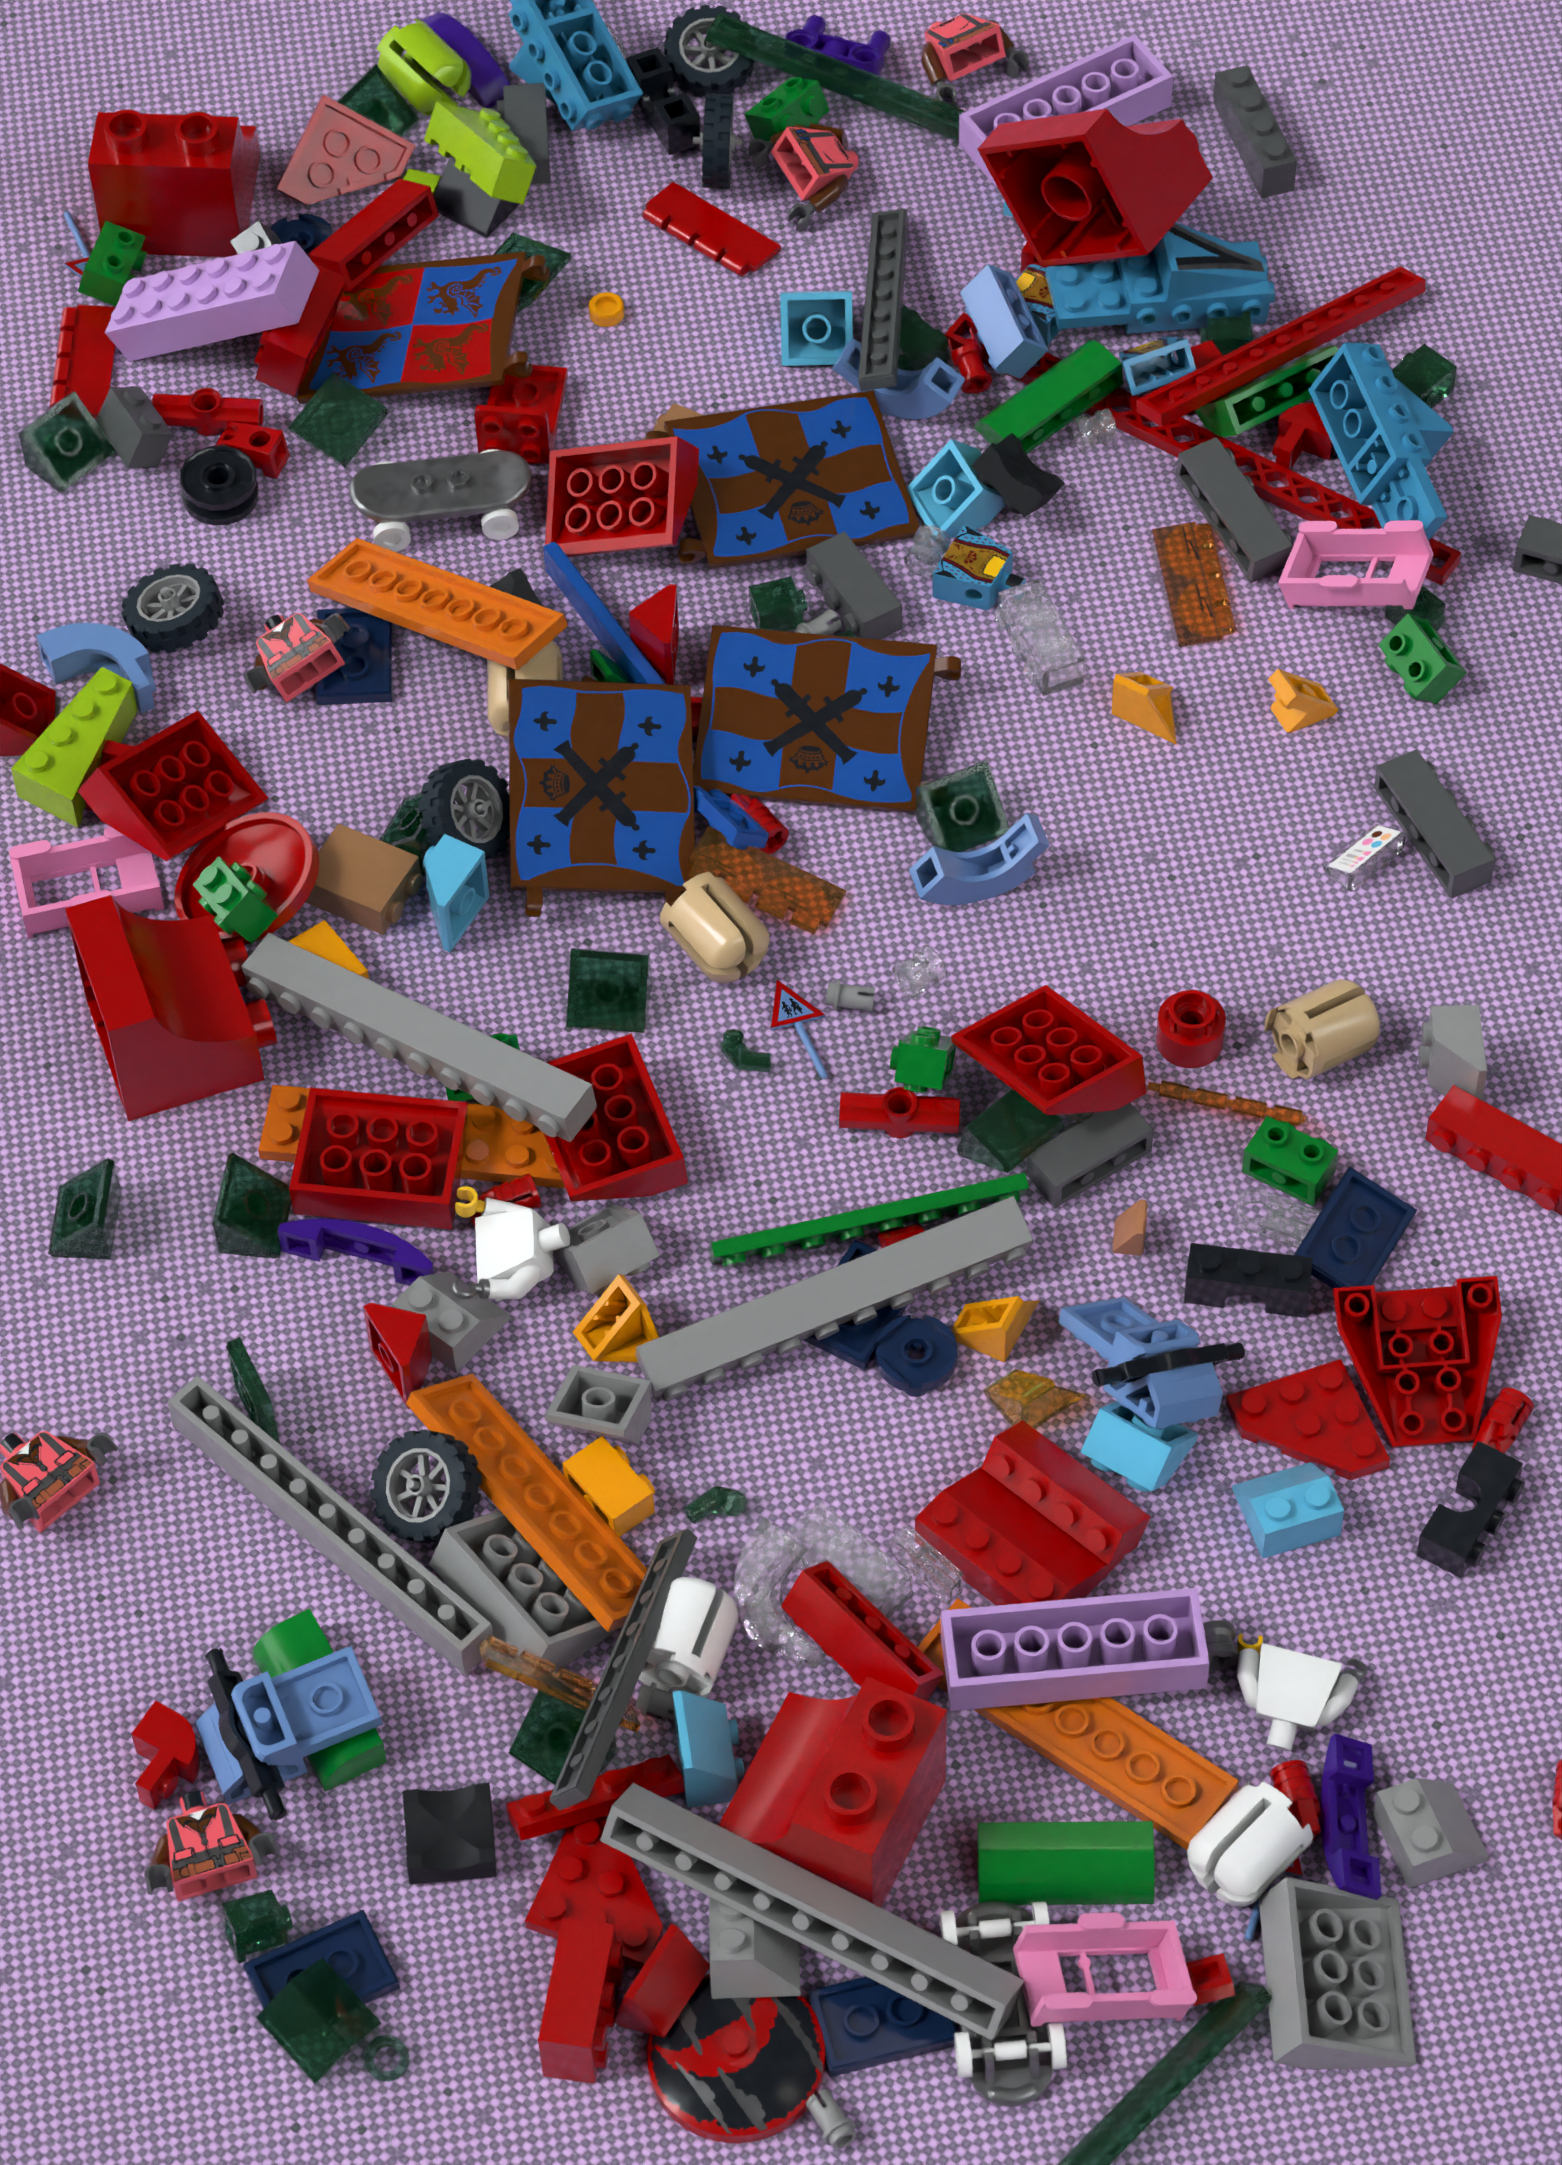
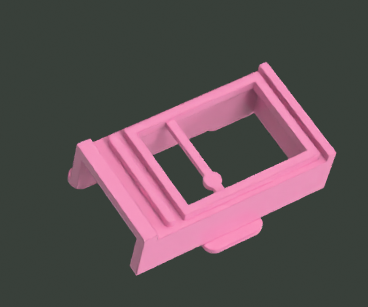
M1305 521L1299 525V533L1278 582L1289 609H1294L1295 605H1402L1404 609H1413L1434 556L1421 521H1389L1385 524L1384 529H1337L1338 526L1334 521ZM1322 561H1371L1365 578H1357L1355 575H1326L1322 578H1315ZM1379 561H1394L1388 578H1372Z
M110 826L105 828L104 836L53 847H51L49 841L40 840L13 846L9 850L28 939L34 938L33 934L69 927L65 908L108 895H112L121 907L131 913L155 908V911L165 909L152 852ZM117 865L122 888L112 891L101 890L96 869ZM91 871L95 892L37 907L32 886L33 882Z
M1116 1912L1083 1913L1079 1916L1077 1924L1025 1925L1013 1947L1019 1977L1025 1980L1022 1989L1032 2027L1042 2026L1044 2023L1157 2018H1175V2021H1182L1190 2006L1194 2005L1197 2000L1190 1981L1175 1920L1125 1922L1123 1916ZM1148 1954L1156 1990L1152 1992L1096 1994L1089 1968L1091 1961L1087 1956ZM1058 1957H1079L1077 1965L1082 1969L1087 1993H1067Z

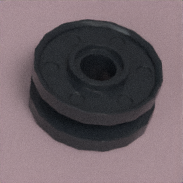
M209 446L192 454L186 459L180 470L183 504L188 513L199 522L213 526L229 525L238 522L249 515L258 502L256 467L251 458L239 449L229 446Z

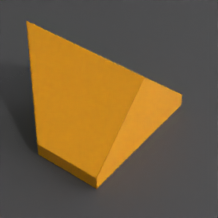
M1142 671L1116 674L1113 680L1112 714L1177 745L1171 699L1173 686Z
M618 1274L572 1332L592 1360L602 1362H638L635 1356L636 1347L659 1338L645 1302L627 1278L621 1274Z
M1019 1296L965 1304L951 1331L955 1336L956 1342L1005 1363L1040 1300L1023 1301Z

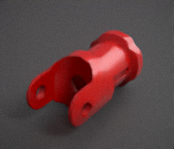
M971 327L969 328L972 337L970 343L956 349L951 338H948V346L954 366L960 370L961 376L965 378L961 386L962 391L966 394H977L988 389L993 380L991 374L985 370L983 364L985 355L979 337Z

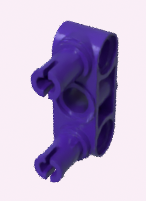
M811 15L802 29H795L786 34L784 68L788 73L825 84H833L864 92L872 91L879 86L880 72L884 66V55L889 49L891 41L890 36L886 32L875 31L868 43L863 44L838 36L824 34L826 30L825 20L818 15Z

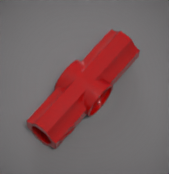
M201 388L192 395L156 393L153 394L151 402L167 426L194 427L196 432L203 436L219 434L231 422L263 426L264 421L263 399L221 397L220 393L212 388Z
M904 1087L892 1088L885 1094L841 1092L839 1128L884 1130L889 1136L898 1139L907 1138L914 1132L959 1134L961 1098L916 1096L913 1091L906 1090Z

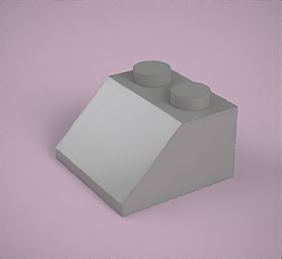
M1479 1005L1431 1006L1429 1021L1422 1023L1423 1045L1418 1047L1419 1068L1426 1069L1428 1084L1444 1096L1455 1085L1482 1100L1487 1076V1064Z
M611 1204L567 1228L570 1235V1245L553 1251V1256L575 1286L582 1291L590 1294L594 1293L595 1295L604 1293L618 1274L624 1276L626 1274L630 1276L639 1274L650 1267L651 1260L660 1256L641 1213L616 1204Z
M450 1271L420 1276L392 1303V1307L427 1316L432 1356L457 1373L510 1320V1314L489 1299H480L478 1294H475L471 1299L465 1300L456 1297L452 1291L454 1280H460L457 1287L462 1291H470V1286Z
M572 1365L545 1413V1421L559 1428L577 1431L582 1434L603 1436L620 1442L639 1444L652 1420L651 1381Z
M1415 1778L1377 1792L1373 1816L1408 1889L1489 1861V1855L1453 1783Z
M709 1897L711 1998L800 1996L799 1942Z

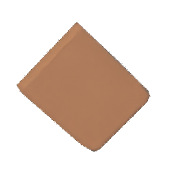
M1140 1199L1116 1218L1112 1248L1114 1253L1140 1256L1144 1253L1148 1210L1146 1200Z

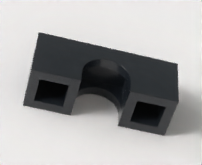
M659 47L627 57V65L643 92L637 103L668 155L699 146L700 144H693V137H700V115L686 92L679 95L676 94L672 79V69Z
M1191 1243L1184 1303L1224 1308L1225 1300L1228 1296L1236 1293H1247L1255 1295L1265 1302V1313L1306 1318L1313 1258Z
M1478 1441L1459 1471L1455 1493L1470 1500L1475 1505V1508L1465 1512H1458L1439 1504L1420 1534L1416 1556L1459 1578L1463 1577L1469 1565L1476 1567L1486 1550V1545L1483 1544L1489 1533L1494 1536L1497 1534L1506 1513L1502 1512L1508 1502L1515 1504L1523 1490L1525 1482L1520 1480L1523 1463Z

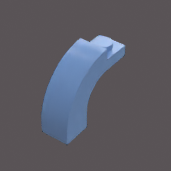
M853 338L845 346L832 370L858 389L856 393L865 392L860 390L858 382L861 343ZM936 357L928 366L918 371L898 369L897 386L873 389L882 413L902 419H925L941 413L952 403L965 378Z
M99 623L68 624L36 635L41 659L55 684L81 674L97 673L101 667H104L133 683L137 708L140 713L155 708L152 692L156 691V685L152 678L153 673L149 653L132 635L116 627Z
M1026 813L1003 836L984 848L970 852H952L933 846L909 871L921 900L942 905H964L996 897L1026 881L1035 873L1032 862L1050 845L1039 817Z

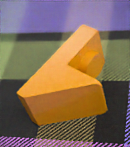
M1277 669L1268 678L1276 690L1274 696L1277 699L1271 705V711L1288 733L1329 718L1339 711L1323 686L1318 682L1281 669Z

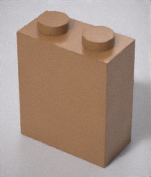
M338 823L318 852L319 872L314 888L306 903L384 935L391 923H396L400 919L404 904L410 895L417 894L422 885L423 875L420 871L419 856Z

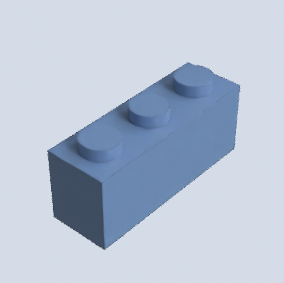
M987 264L964 287L960 294L966 305L965 311L976 326L977 336L990 357L989 363L992 368L1000 374L1006 373L1020 379L1048 349L1013 274Z

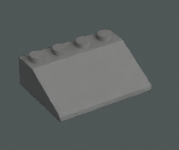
M500 1510L446 1528L429 1564L451 1590L492 1623L493 1638L509 1656H514L512 1657L513 1661L530 1680L564 1668L620 1629L607 1632Z
M1289 1877L1284 1878L1260 1896L1259 1908L1274 2063L1311 2070L1414 2066L1416 2064L1399 1900L1385 1896L1374 1900L1339 1890L1335 1886Z

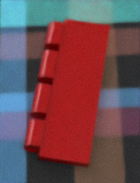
M675 182L670 183L646 203V209L642 215L643 219L662 230L667 228L668 234L688 246L694 244L695 250L715 262L721 260L722 266L740 277L747 274L748 270L752 272L757 271L781 251L780 244Z
M77 304V308L65 307L63 309L53 377L54 386L52 387L49 407L52 412L63 413V417L97 419L111 387L116 345L105 334V331L111 320L112 312L116 307Z

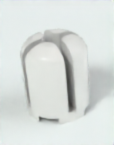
M694 1577L676 1578L670 1587L660 1629L638 1680L648 1686L652 1682L656 1683V1688L669 1692V1689L682 1690L706 1698L712 1690L738 1624V1609L734 1599L723 1589L716 1590L715 1584Z
M1247 1781L1191 1839L1187 1851L1189 1865L1197 1881L1209 1893H1216L1217 1899L1232 1906L1245 1907L1255 1903L1312 1843L1313 1834L1311 1827L1308 1823L1302 1829L1297 1819L1288 1810L1292 1801L1278 1789L1263 1781L1257 1787L1251 1786L1249 1781Z

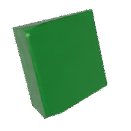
M597 649L590 650L591 675L595 680L599 682L631 683L612 659Z

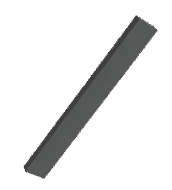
M907 208L872 214L858 378L861 391L897 386L909 226Z
M688 1528L658 1543L550 1796L549 1802L559 1810L589 1798L660 1629L671 1584L676 1578L682 1577L698 1539Z

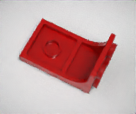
M532 365V373L529 377L518 378L506 374L504 385L491 386L487 405L476 406L474 413L478 453L490 449L511 451L521 455L528 463L549 464L550 451L554 449L568 380L567 368Z

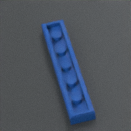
M555 542L543 546L545 571L630 682L665 684L560 546Z

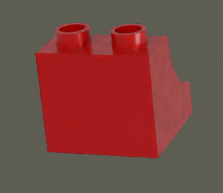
M129 109L117 112H97L88 159V169L100 232L105 221L144 235L146 237L142 250L148 252L147 255L229 257L238 255L230 240L249 227L260 162L256 126L240 125L239 117L212 116L204 112H192L186 115L144 114Z
M1108 109L1002 123L994 129L977 149L1040 267L1148 255L1213 179L1199 152L1198 140L1194 133L1187 128L1183 119L1124 126Z
M112 895L65 908L85 999L128 1121L265 1080L259 1049L277 1044V1037L264 998L245 1004L239 988L247 985L241 966L248 959V954L241 938L222 943L212 914L185 920H154L125 910L114 900Z
M868 1676L859 1692L849 1698L819 1699L789 1692L718 1826L881 1908L946 1781L947 1709Z

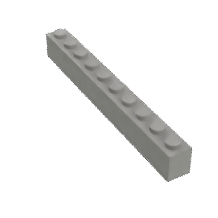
M268 933L241 966L247 982V988L254 996L260 999L268 998L280 1004L283 1009L291 1014L299 1013L304 1015L323 1029L331 1028L343 1034L354 1044H365L375 1049L378 1054L386 1059L392 1060L394 1058L405 1063L417 1074L424 1075L426 1073L440 1080L444 1086L451 1090L459 1089L472 1095L482 1105L490 1106L491 1104L504 1110L507 1115L516 1121L521 1122L525 1120L537 1126L544 1134L550 1137L558 1136L571 1142L597 1108L592 1084L273 934Z
M1012 1196L636 1347L635 1356L645 1380L651 1381L653 1399L664 1396L665 1401H669L687 1393V1386L702 1381L705 1386L725 1378V1371L739 1365L741 1370L755 1367L764 1361V1355L778 1350L779 1355L790 1353L802 1346L801 1340L814 1334L817 1340L827 1338L840 1331L838 1327L840 1324L851 1320L854 1321L855 1325L867 1322L877 1316L876 1310L891 1305L892 1310L902 1308L915 1301L913 1295L926 1290L929 1291L930 1295L939 1293L952 1286L951 1280L966 1275L967 1280L979 1277L990 1270L988 1265L1003 1260L1005 1265L1014 1263L1027 1256L1026 1250L1030 1248L1033 1238L1016 1199Z
M197 1375L167 1401L172 1424L175 1429L461 1673L466 1675L495 1648L492 1623Z
M635 1783L611 1806L600 1839L601 1842L992 2041L1010 2018L1025 1980Z

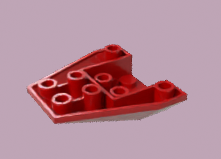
M1498 1277L1459 1278L1449 1287L1375 1292V1285L1333 1288L1337 1331L1391 1447L1474 1442L1502 1318Z

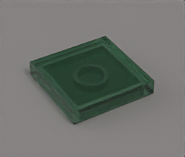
M332 372L288 428L292 434L345 468L388 415L389 411L384 405Z
M241 1338L227 1342L226 1350L234 1387L250 1420L277 1443H280L272 1401Z

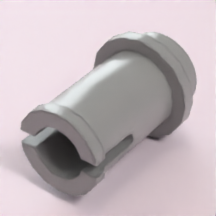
M828 609L808 623H799L794 632L832 635L842 629V623L839 619L827 625L828 621L838 616L833 610Z
M837 979L836 983L828 982L825 1005L833 1006V1010L836 1011L837 1007L872 1012L875 987L841 984V979Z
M653 1682L650 1686L642 1684L635 1709L641 1710L642 1715L646 1717L648 1713L675 1721L673 1693L656 1688L657 1684Z
M829 2089L820 2090L818 2093L822 2098V2105L815 2094H813L807 2100L806 2108L812 2113L824 2132L823 2141L825 2144L832 2145L836 2150L842 2149L856 2138V2132L854 2131L856 2124L852 2119L845 2117Z

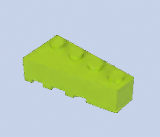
M436 101L424 140L429 145H439L437 152L443 157L450 158L451 155L456 160L454 166L460 171L469 174L470 180L490 197L524 205L537 165L529 156L528 151L520 144L519 139L512 133L510 126L503 121L501 114L488 108H481V111H476Z
M101 667L11 768L17 796L78 828L83 819L82 813L86 807V801L79 794L78 790L100 766L103 759L102 749L106 740L121 743L138 711L133 683Z

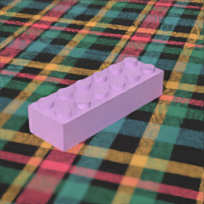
M1134 34L960 114L959 145L997 188L977 149L999 124L1108 109L1121 124L1130 126L1171 107L1173 76Z
M296 241L280 245L274 244L259 250L245 251L242 254L217 258L213 261L196 265L191 264L171 271H162L146 277L133 278L124 285L123 292L115 310L112 312L105 334L130 362L297 324L319 269Z
M1198 1588L941 1611V1643L950 1711L1207 1688L1209 1657Z

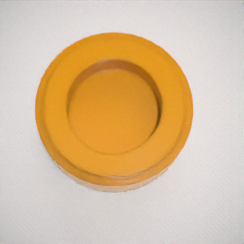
M602 292L593 296L589 301L590 320L598 326H615L624 318V302L615 293Z

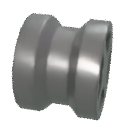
M1223 1620L1203 1623L1209 1657V1671L1224 1670L1237 1664L1239 1651L1233 1645L1236 1637L1234 1625Z

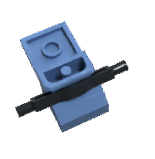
M1125 1297L1061 1308L1058 1321L1059 1324L1072 1332L1076 1339L1084 1341L1098 1351L1102 1358L1109 1360L1108 1368L1093 1371L1092 1379L1094 1384L1098 1387L1104 1385L1103 1390L1118 1400L1120 1405L1133 1411L1148 1426L1157 1429H1164L1169 1425L1184 1422H1198L1199 1419L1218 1416L1223 1392L1214 1366L1222 1362L1241 1360L1245 1355L1244 1347L1239 1342L1230 1345L1221 1343L1197 1348V1345L1201 1344L1199 1334L1178 1319L1159 1323Z
M352 1646L273 1678L270 1677L267 1671L243 1681L238 1671H230L221 1648L219 1650L218 1648L212 1649L205 1655L213 1673L207 1683L215 1702L201 1715L195 1724L227 1805L251 1795L253 1797H262L269 1814V1819H274L275 1821L282 1819L287 1815V1810L279 1793L284 1789L285 1781L308 1772L303 1757L383 1725Z

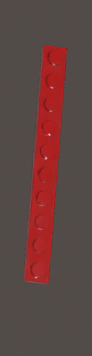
M1399 266L1137 399V413L1161 427L1169 424L1189 412L1199 409L1201 406L1226 395L1232 390L1279 368L1281 365L1424 293L1426 279Z

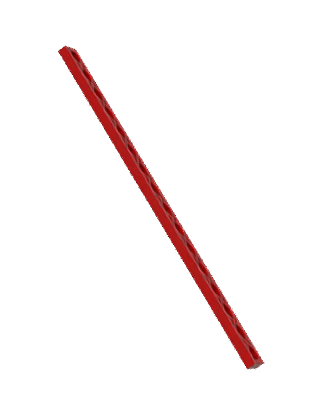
M963 312L944 334V345L948 346V338H951L956 349L972 340V338L965 339L960 336L965 329L970 331L969 328L972 327L976 333L978 332L973 320L966 313ZM981 343L985 355L983 364L992 367L989 363L990 357L988 355V352L985 346ZM1046 352L1036 362L1038 366L1031 367L1020 379L1011 375L1008 376L1028 385L1062 359ZM1120 387L1084 412L1177 458L1179 453L1217 437L1224 448L1231 450L1238 467L1249 466L1254 469V471L1242 474L1250 477L1254 484L1255 492L1260 498L1307 521H1334L1338 526L1337 529H1362L1367 527L1382 529L1373 509L1360 505L1358 502L1230 440L1217 436L1211 431L1182 417L1162 427L1149 428L1143 425L1142 422L1151 420L1137 413V399L1140 397L1132 396L1130 392ZM1125 406L1130 411L1118 413L1112 410V407ZM1185 435L1191 438L1192 441L1180 443L1174 440L1173 437ZM1280 481L1285 486L1273 488L1267 482ZM1311 496L1317 502L1304 503L1299 498ZM1342 511L1348 514L1349 517L1337 519L1331 516V513ZM1431 538L1429 544L1434 553L1433 558L1438 557L1446 562L1441 568L1430 564L1425 578L1442 586L1460 563L1462 552Z

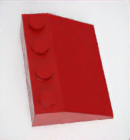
M678 436L550 451L545 545L552 542L557 543L567 557L676 546L698 484L699 448Z
M198 710L101 765L78 790L79 794L102 822L166 862L269 799Z
M1047 985L951 1035V1042L1046 1115L1116 1111L1147 1093L1143 1056Z
M632 1033L546 1062L592 1084L597 1104L596 1110L571 1142L558 1136L550 1137L544 1134L571 1202L649 1197L688 1184L684 1156Z
M310 1087L289 1186L294 1214L452 1230L456 1213L455 1203L458 1202L457 1190L460 1188L468 1102Z
M981 1467L942 1490L915 1517V1543L996 1606L1085 1598L1124 1559L1123 1556L1111 1565L1106 1564Z

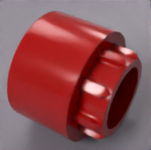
M1194 989L1181 991L1168 997L1158 1011L1156 1044L1160 1054L1168 1062L1182 1068H1200L1216 1060L1224 1045L1226 1015L1222 1005L1211 995Z

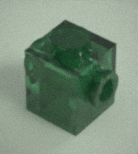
M792 576L749 586V610L757 629L790 631L796 629L797 625L803 622V612L808 610L804 591L796 589Z

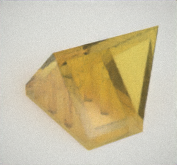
M1018 1369L1011 1371L983 1390L986 1397L1011 1426L1024 1420L1034 1429L1086 1396V1394L1057 1387L1053 1379Z

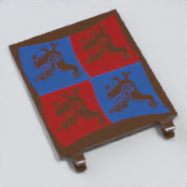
M526 252L379 266L349 292L343 291L335 318L299 387L297 397L299 404L504 385L506 374L518 378L529 377L533 366L531 363L527 364V353L518 351L510 356L509 353L523 278L539 282L546 281L549 278L550 269L545 267V257L543 255H534L527 259Z

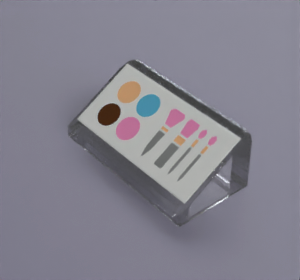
M1375 824L1323 866V870L1352 892L1404 850L1406 834L1401 830Z

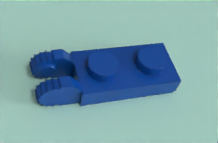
M693 786L694 813L703 814L709 820L708 824L727 838L726 842L729 845L742 850L748 849V846L765 848L769 837L768 833L734 800H731L725 793H722L723 791L718 789H710V792L708 791L707 793L703 788Z

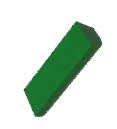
M1089 340L975 423V430L990 444H998L1009 434L1013 433L1022 442L1023 449L1027 454L1123 384L1122 363L1102 344Z
M1337 346L1313 349L1281 365L1279 368L1232 390L1226 395L1201 406L1195 411L1202 423L1215 435L1220 437L1238 435L1286 411L1290 407L1310 399L1311 395L1308 389L1337 353Z
M309 1608L280 1622L267 1631L256 1643L252 1657L261 1674L268 1671L270 1677L273 1678L332 1654L334 1651ZM376 1728L306 1756L325 1792L387 1762L384 1743Z
M1153 1821L978 1823L977 1825L978 1903L1004 1901L1014 1905H1032L1033 1902L1046 1901L1047 1905L1154 1904Z

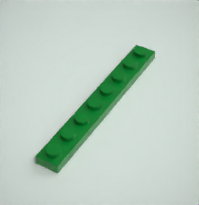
M1021 1173L711 1242L708 1250L712 1265L722 1263L723 1268H731L745 1264L747 1262L746 1257L761 1254L762 1259H772L785 1255V1249L801 1245L802 1251L812 1250L824 1246V1240L840 1237L841 1242L853 1241L864 1237V1231L879 1228L880 1233L903 1228V1222L918 1219L920 1225L942 1220L943 1213L957 1211L958 1216H964L982 1209L981 1205L997 1203L1012 1196L1019 1203L1021 1201L1020 1196L1025 1195L1029 1186L1026 1174Z

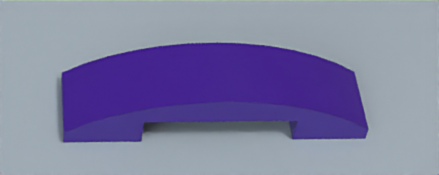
M437 12L422 20L469 65L471 84L468 92L483 108L489 109L497 105V100H504L503 86L511 84L490 53L464 25L443 12Z
M318 1218L290 1221L280 1224L278 1228L281 1251L284 1253L320 1262L324 1250L328 1249L393 1266L395 1282L409 1286L420 1276L434 1274L433 1263L416 1247L392 1233L367 1224L340 1219Z
M1334 1734L1330 1737L1326 1753L1321 1787V1833L1327 1865L1339 1890L1378 1900L1382 1897L1380 1864L1378 1857L1369 1855L1365 1789L1374 1782L1372 1744Z

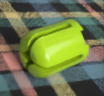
M415 18L414 20L417 23L408 24L401 29L395 25L383 36L377 46L380 56L378 68L375 66V69L419 112L431 116L436 101L456 106L459 104L426 71L446 87H451L463 98H465L470 89L471 71L469 65L424 21Z

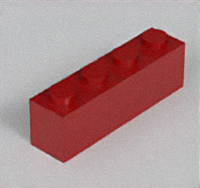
M398 179L308 254L309 258L313 263L346 277L347 280L343 291L349 292L439 217L431 187Z
M1453 1085L1428 1118L1425 1140L1430 1142L1437 1150L1444 1153L1448 1152L1466 1162L1473 1170L1484 1172L1499 1180L1506 1188L1519 1191L1530 1197L1542 1208L1553 1210L1562 1215V1144Z
M1024 1420L994 1437L981 1467L1108 1565H1111L1137 1548L1151 1516Z
M828 1560L802 1570L781 1605V1608L793 1619V1622L821 1646L823 1652L833 1658L859 1686H862L868 1676L928 1701L944 1676V1673Z

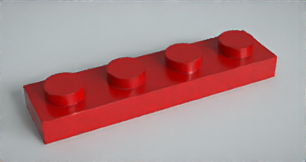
M668 1754L662 1757H653L645 1762L619 1770H610L597 1776L589 1798L565 1809L559 1810L549 1802L553 1792L552 1789L539 1794L527 1795L522 1799L506 1803L507 1814L520 1841H524L609 1815L611 1806L633 1783L662 1798L685 1792L684 1779Z

